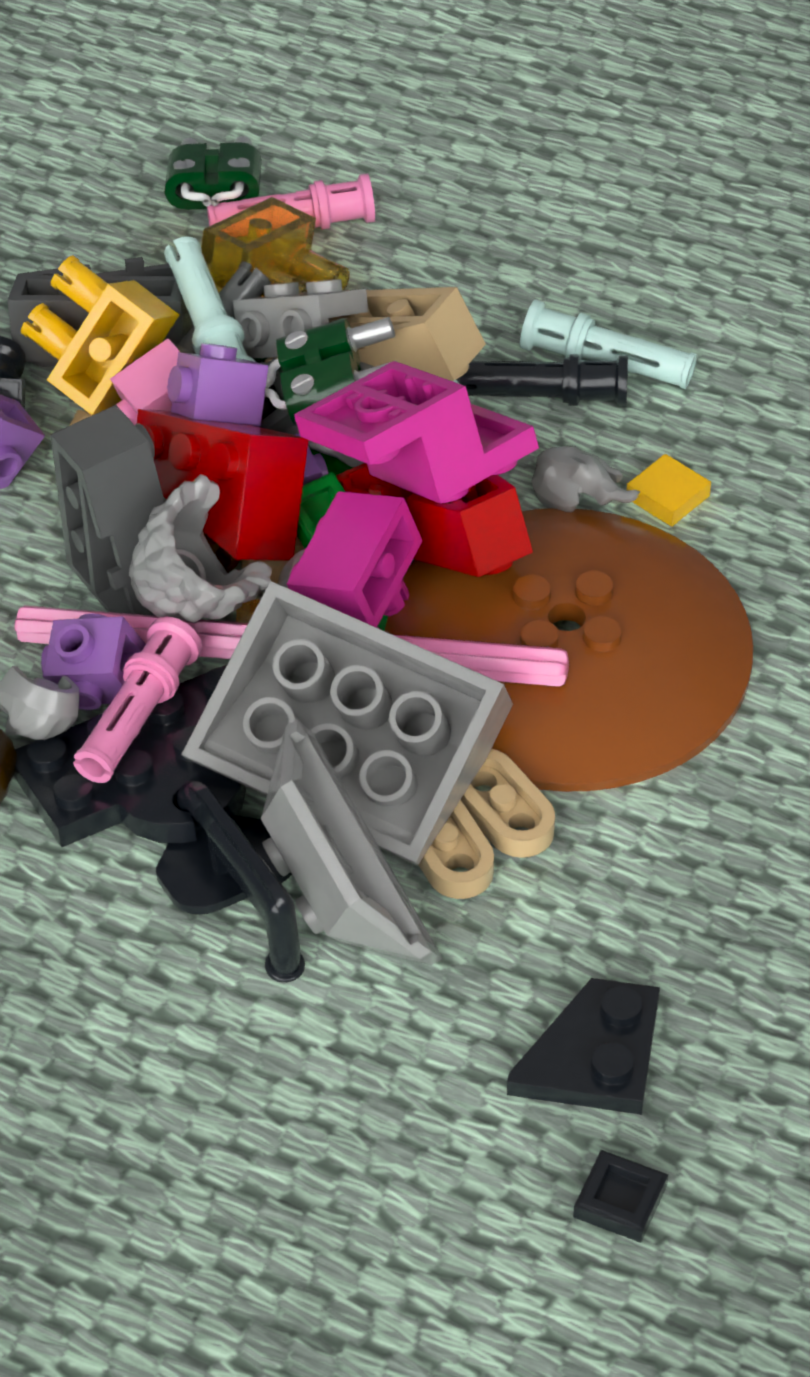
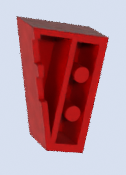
M138 409L137 423L145 427L153 441L155 448L153 459L162 494L166 500L172 491L178 488L184 481L193 482L200 474H203L210 481L217 483L220 488L219 500L207 512L208 518L203 528L205 534L235 560L289 561L294 556L308 439L252 425L196 420L171 411Z
M366 463L336 475L345 492L404 497L423 540L413 558L415 560L471 576L481 577L483 575L501 573L510 568L513 561L533 553L516 488L499 475H491L473 485L464 497L442 504L370 475Z

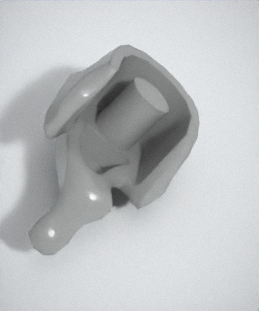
M576 446L552 447L542 451L537 456L536 468L531 480L536 497L545 507L565 512H573L579 504L581 493L594 497L598 504L602 506L610 503L612 500L630 503L636 500L640 493L638 490H625L619 487L616 483L621 481L623 474L618 469L610 467L598 456L582 451Z
M12 666L0 681V711L2 710L8 715L6 735H21L35 740H45L67 731L74 725L78 717L79 688L69 677L62 676L57 685L52 681L42 678H34L32 680L18 667Z

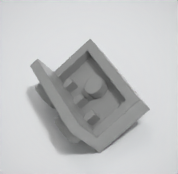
M341 279L306 282L307 292L299 293L298 282L263 285L265 296L233 300L235 320L241 324L245 338L242 344L247 356L252 358L278 357L276 340L288 336L294 331H304L329 323V318L368 312L366 289L342 290Z

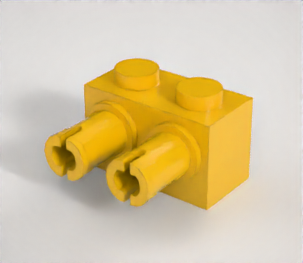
M72 255L60 265L58 270L63 273V276L54 274L51 286L60 290L89 313L79 330L74 329L52 312L46 304L41 303L28 315V318L33 323L24 322L20 331L25 337H29L59 360L47 381L89 414L94 415L121 401L110 378L162 343L179 317V314L135 280L108 284L82 264L77 257Z

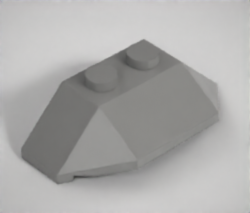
M298 719L285 727L261 820L271 836L263 841L262 844L277 871L283 877L292 873L304 895L295 899V902L304 920L315 934L324 930L327 936L341 943L428 965L441 961L443 959L442 955L313 732Z

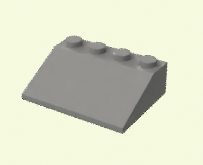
M270 581L181 755L188 760L267 796L285 727L298 719L313 732L379 848L418 866L484 764L513 703L504 684Z

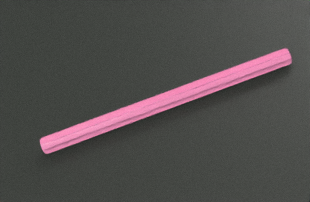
M24 605L18 610L17 618L15 619V631L18 640L21 642L49 644L53 620L79 619L81 615L94 613L107 617L123 616L146 644L148 642V629L158 617ZM201 619L196 623L185 622L201 638L203 648L199 657L220 659L231 658L248 623ZM394 635L498 682L560 687L565 684L568 676V653L562 648ZM167 636L165 639L170 641L172 636Z

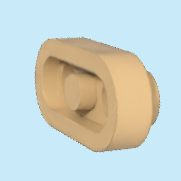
M491 749L484 764L462 796L461 801L483 834L499 851L506 855L520 858L538 855L545 851L553 841L555 829L554 808L550 801L506 754ZM486 785L492 787V789L489 791H479L475 787ZM525 827L529 830H515L514 828Z
M461 799L418 864L431 886L437 892L454 899H466L481 894L489 887L494 875L493 848ZM462 867L468 869V871L457 872L452 869Z

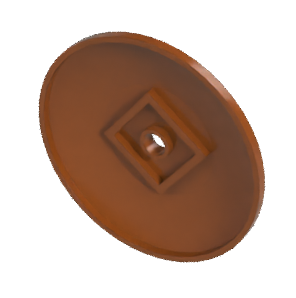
M555 508L525 510L522 513L533 553L513 561L512 566L501 573L475 577L419 560H415L409 566L402 579L408 588L409 598L408 600H403L405 606L398 613L388 616L385 632L400 636L562 648L567 651L569 658L568 676L565 684L560 687L500 682L505 685L513 705L491 749L506 754L539 790L572 792L611 789L638 783L668 772L702 752L719 737L738 712L748 690L753 665V639L746 610L738 594L713 563L696 549L679 538L644 522L613 513L587 509H575L573 512H565ZM569 620L578 623L581 627L571 631L557 629L553 623Z

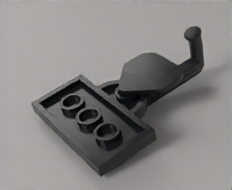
M227 665L214 668L207 673L180 683L178 690L172 698L163 703H157L140 729L139 734L116 766L113 776L105 783L92 782L84 778L76 770L73 763L75 761V753L83 746L103 714L72 726L67 731L45 740H35L30 744L15 749L17 761L14 777L61 848L120 823H123L139 837L158 843H168L157 864L156 875L158 883L178 909L190 914H209L248 898L266 924L269 954L265 958V970L268 976L277 982L287 983L296 980L302 975L305 970V961L300 953L295 906L292 897L281 884L292 873L283 877L267 855L262 842L271 836L262 820L237 816L243 808L246 793L245 785L188 760L181 755Z

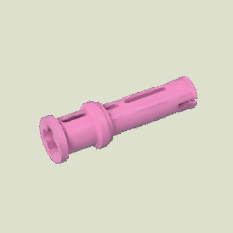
M368 173L360 174L356 181L325 185L322 180L308 185V190L248 198L233 202H221L217 206H207L212 239L314 224L315 228L320 227L323 230L329 229L331 223L361 218L366 223L375 222L374 198Z
M168 616L160 617L151 624L147 632L148 642L141 652L133 654L125 663L123 669L124 684L104 711L101 719L83 746L74 755V767L84 778L97 783L109 781L113 776L116 766L139 734L140 729L157 703L168 701L175 695L180 684V673L185 666L191 665L198 659L203 648L201 638L189 624L178 618ZM167 636H172L170 641L165 639Z

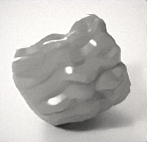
M200 474L193 482L184 481L178 488L172 491L163 504L152 509L146 526L138 534L139 542L132 553L129 568L131 586L141 605L158 618L168 616L196 623L201 618L221 619L239 609L242 603L254 600L261 593V590L267 588L271 581L272 569L264 562H253L242 570L234 569L232 572L227 573L213 553L203 534V528L208 518L207 512L219 500L220 488L217 483L210 481L203 474Z

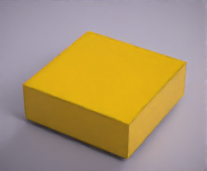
M664 454L627 483L626 490L640 491L637 499L632 502L672 527L710 496L711 481L669 455Z

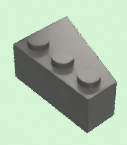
M143 257L125 259V270L96 273L108 284L135 280L179 314V317L163 341L168 338L172 343L178 344L193 326L169 264L144 267ZM85 264V266L91 270L90 265ZM58 268L17 274L7 300L12 341L21 347L25 353L26 362H32L41 367L56 366L59 360L29 337L21 334L20 330L24 322L33 323L28 318L31 311L39 304L44 303L52 312L77 331L89 314L60 290L51 286L54 274L63 276V273Z
M114 405L51 434L66 560L69 567L107 612L156 616L138 601L131 586V578L129 576L132 553L139 542L138 534L146 526L152 509L165 502L153 459L155 448L145 427L140 423L134 425L120 408Z

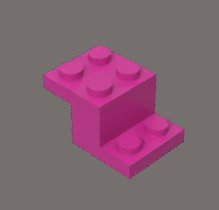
M397 361L390 362L294 414L301 437L364 462L368 466L370 475L440 504L453 502L464 497L473 485L491 475L510 471L517 465V460L539 449L532 425L471 404L466 386Z

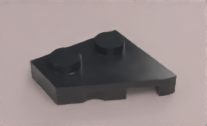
M591 978L509 1072L507 1095L642 1115L660 987Z

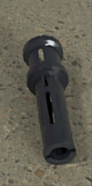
M570 354V357H564L563 362L471 361L468 371L456 380L459 384L466 386L468 396L563 398V403H568V406H578L580 400L615 401L618 407H627L628 355H619L616 361L581 360L579 354Z

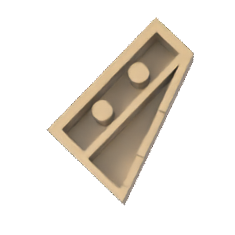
M457 287L366 290L368 312L329 318V322L346 318L351 328L390 317L395 337L359 348L360 362L376 367L396 360L399 363L450 381L463 376L469 369V363L486 345ZM278 357L267 358L265 363L267 364L273 358L277 359Z

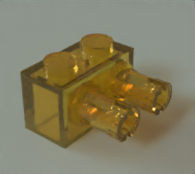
M270 197L213 224L203 231L201 250L218 293L238 270L239 265L243 261L252 265L253 268L250 270L252 273L255 268L259 269L270 280L271 284L298 282L299 293L307 292L306 282L341 279L342 290H345L349 282L350 271L349 268L332 262L312 251L311 247L316 224L315 217L274 197Z

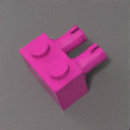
M338 491L326 514L319 520L315 533L302 557L292 568L289 580L286 583L288 588L380 629L378 624L383 615L392 616L398 613L405 606L403 600H408L409 598L408 588L402 579L423 541L404 497Z

